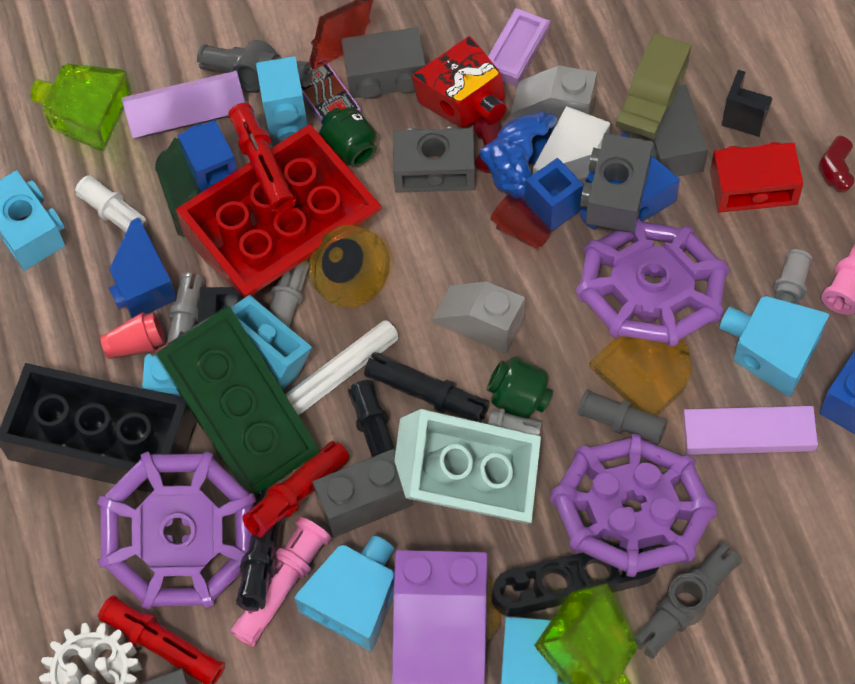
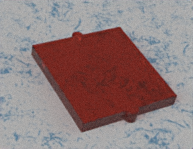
M354 0L319 17L315 38L311 41L313 46L309 60L311 69L315 70L343 56L341 38L365 35L366 27L371 21L369 16L373 0Z

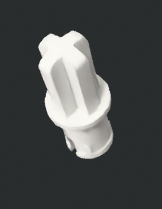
M92 175L83 177L77 184L75 189L77 192L76 196L95 208L102 220H110L126 232L130 222L139 217L143 227H145L147 223L145 217L125 203L121 193L112 192Z

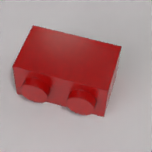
M769 142L762 146L744 148L729 146L722 150H714L710 176L718 213L798 205L804 183L795 142L784 144Z

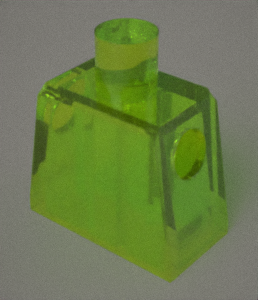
M66 64L61 67L54 83L36 79L31 88L30 98L32 102L43 104V111L48 124L54 131L104 152L124 110L122 97L130 96L132 92L125 70Z
M606 583L572 591L534 646L566 684H631L624 670L635 655L637 645L609 586Z

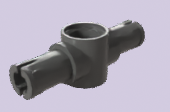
M252 40L245 48L233 47L232 49L217 48L204 44L197 53V62L200 69L224 73L237 71L241 88L247 91H257L260 89L256 63L282 59L271 45L261 40ZM296 61L301 87H307L312 78L311 63Z
M720 542L698 569L692 568L688 573L681 574L673 579L667 596L656 606L657 613L638 634L632 637L636 647L641 650L646 645L644 654L653 659L677 631L683 632L688 626L698 623L704 616L707 605L719 593L717 587L736 566L742 563L739 554L733 550L728 555L727 551L730 549V546ZM681 593H689L695 596L699 604L693 607L683 606L678 602L676 596Z

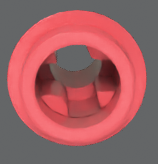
M142 312L109 331L108 334L100 336L103 351L108 359L155 352L158 350V346L166 344L163 327L155 313L146 315Z

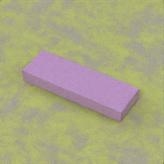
M237 71L122 97L132 138L228 116V112L232 107L245 103Z
M813 406L684 409L683 412L686 455L816 451L818 447Z

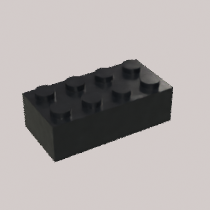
M25 363L0 426V448L7 459L116 485L141 459L140 455L149 451L150 455L185 454L196 419L181 397ZM160 472L163 485H174L178 472ZM147 478L137 490L152 493L154 488Z

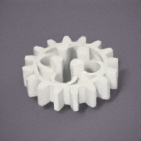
M82 623L81 634L76 636L69 629L65 630L64 634L67 641L63 645L52 641L50 646L56 654L53 658L44 657L41 661L44 667L50 671L39 676L42 684H98L91 675L87 674L84 676L76 664L73 662L67 663L68 659L73 655H79L89 670L94 672L98 670L108 683L140 684L138 679L131 675L142 670L138 659L132 658L137 653L131 642L124 644L126 638L119 629L110 636L109 629L104 623L98 626L96 632H92L87 623ZM103 650H112V654L108 659L106 657L99 658Z

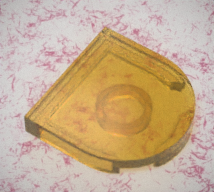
M621 336L618 339L615 338L590 361L589 368L622 398L632 402L634 408L658 416L687 387L692 363L689 348L683 339L678 341L677 346L667 347L666 343Z

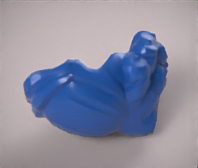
M539 111L537 114L517 117L504 125L499 131L497 138L480 150V157L490 169L494 185L501 193L510 195L517 202L525 199L526 179L532 176L529 165L536 163L557 123L556 115Z

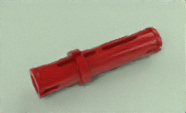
M240 103L229 110L228 117L239 137L238 147L241 153L248 156L257 179L270 203L271 210L274 213L286 212L296 204V199L291 193L281 167L270 148L271 138L268 132L261 128L251 104ZM251 133H252V135H253V137H254V139H255V141H256V143H257V145H258V149L255 148V146H254V144H253V142H252V140H251V137H250V134H251ZM265 166H268L269 171L274 179L273 182H271L265 170Z
M330 441L281 484L276 483L271 486L266 492V497L243 515L242 520L246 529L252 535L257 534V537H262L279 520L284 517H290L297 512L301 501L314 492L312 481L332 474L348 463L349 454L345 447L339 442L335 444V441Z
M115 595L110 596L99 611L98 620L116 630L119 629L125 636L129 637L128 642H131L134 647H145L203 684H216L225 669L224 662L218 661L187 640L158 624L156 616L151 613L142 614L119 600Z

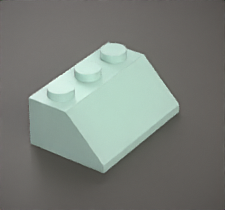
M423 409L400 418L394 461L407 499L525 524L532 523L541 442L540 436Z

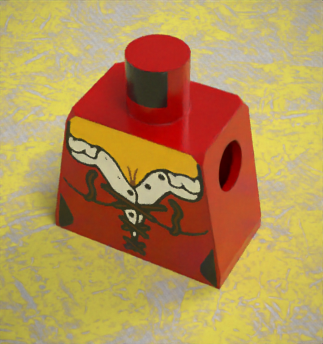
M470 36L411 75L418 103L460 128L468 127L480 117L494 124L499 122L506 113V105L503 103L505 92L502 75Z

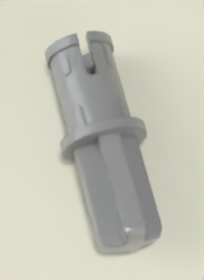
M307 260L279 277L277 286H273L270 291L273 299L269 312L287 327H290L296 305L300 304L303 300L300 292L309 267Z

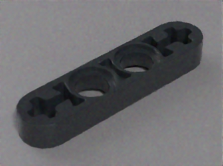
M620 544L613 546L626 552V549L621 547ZM655 546L639 549V553L650 551L657 548ZM580 553L509 570L500 574L495 579L491 592V601L494 608L503 615L509 617L524 615L645 585L654 579L659 567L637 572L636 577L626 576V572L622 571L621 577H619L618 568L585 553ZM592 563L601 564L608 570L609 579L603 583L593 582L585 574V568ZM551 573L559 574L567 582V588L561 593L549 592L544 587L542 579ZM530 579L534 580V592L537 598L533 597V589L521 592L518 602H512L510 596H502L507 585H512L514 591H522L528 589Z

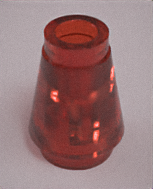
M508 194L500 202L490 218L496 224V230L530 247L532 246L537 251L543 247L553 232L521 197L516 199L511 194Z

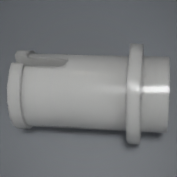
M791 249L786 253L781 277L773 285L777 299L797 304L800 299L806 296L807 288L805 281L813 261V257L808 252L800 249Z
M503 408L500 409V412L491 410L488 425L539 436L542 420L537 421L506 414Z

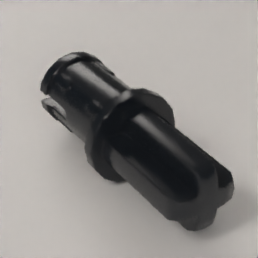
M362 380L350 386L351 389H348V394L357 414L355 424L357 430L364 433L371 456L374 457L391 449L395 450L386 425L389 421V416L386 411L382 410L374 383L370 380Z

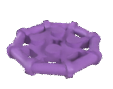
M638 218L635 233L616 230L598 241L590 240L583 249L585 261L581 282L576 288L578 300L586 302L610 329L609 335L617 339L625 336L666 343L667 347L677 346L680 339L710 322L716 323L721 319L724 314L722 299L725 277L729 274V268L726 261L719 260L694 234V228L688 225L684 228L641 222ZM654 240L665 242L664 247L653 246ZM630 241L633 243L619 252L615 250ZM687 250L698 263H694L684 251ZM601 264L613 267L611 277L598 278ZM649 274L653 278L660 276L662 279L660 283L653 284L646 281L645 275ZM695 280L708 281L706 295L694 290ZM612 294L623 307L619 313L614 310L603 296ZM687 306L695 310L692 314L675 323L674 313ZM634 315H637L640 320L645 322H652L659 318L661 325L632 321Z
M631 434V438L590 448L582 445L574 451L575 458L558 487L551 490L550 502L557 507L570 538L569 547L576 554L583 552L625 571L626 576L636 577L637 572L676 562L687 564L695 558V549L710 520L717 516V504L710 500L695 469L696 461L691 456L678 455L641 439L639 434ZM629 456L628 463L625 465L605 469L601 464L602 462ZM640 458H644L669 470L662 474L659 468L652 463L639 464ZM585 474L593 480V485L588 493L576 491ZM682 481L691 501L680 502L673 487ZM627 500L638 501L641 503L640 511L634 512L631 507H623V504ZM578 511H587L592 523L591 526L584 527ZM677 519L689 521L683 535L678 536L671 531ZM609 536L620 541V546L626 549V552L600 541V539L603 538L609 541ZM657 544H662L663 546L661 548L639 553V549Z
M149 451L140 455L141 459L105 496L100 495L97 504L100 505L101 558L97 559L100 568L105 567L142 603L141 607L147 610L158 606L204 605L206 609L214 606L213 601L241 573V559L247 554L252 536L244 526L242 517L253 508V503L257 501L254 493L249 494L212 458L213 453L205 451L204 454L150 455ZM160 472H194L191 485H163ZM207 477L230 501L218 507L200 490L205 478ZM148 478L154 491L137 508L125 503L124 501ZM234 513L236 546L222 543V517ZM119 515L132 518V544L119 548ZM173 518H182V524L190 526L191 529L190 534L183 535L182 542L174 543L172 535L164 533V527L172 525ZM218 553L230 558L206 583L200 572L205 565ZM136 554L150 566L155 573L149 584L124 560ZM164 576H191L194 588H161Z

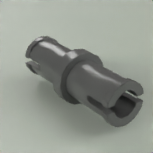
M590 390L585 391L578 408L579 416H585L612 426L613 432L622 434L625 431L630 434H639L641 438L652 441L657 445L660 444L668 420L664 417L661 418L633 408L632 402L623 400L620 403L595 394Z

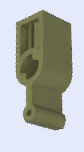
M653 33L633 77L627 99L616 120V127L655 139L663 117L669 111L688 68L691 44Z

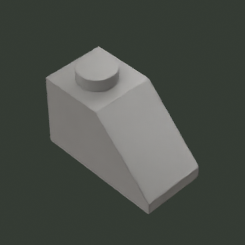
M557 65L519 81L511 110V118L545 111L547 114L552 113L556 115L558 123L566 106L591 115L595 100L597 72Z
M487 281L450 285L432 317V322L507 354L524 322L525 297Z

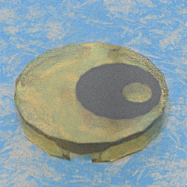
M343 225L328 232L321 239L323 243L319 246L318 250L314 249L310 258L309 270L313 287L326 301L339 307H358L370 301L382 289L389 274L390 257L386 244L376 233L359 225Z

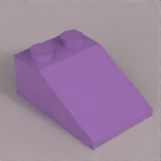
M396 550L392 684H485L487 552Z

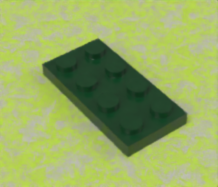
M225 306L153 352L232 477L249 494L254 493V496L257 495L261 490L269 487L320 452V449L230 306Z

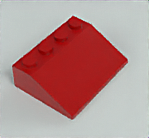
M308 124L271 148L281 167L289 189L296 199V204L290 210L283 213H274L271 210L270 203L250 162L176 209L183 235L204 261L244 298L248 295L252 296L382 210L378 201L311 124ZM265 166V170L271 182H273L274 179L269 171L268 166Z

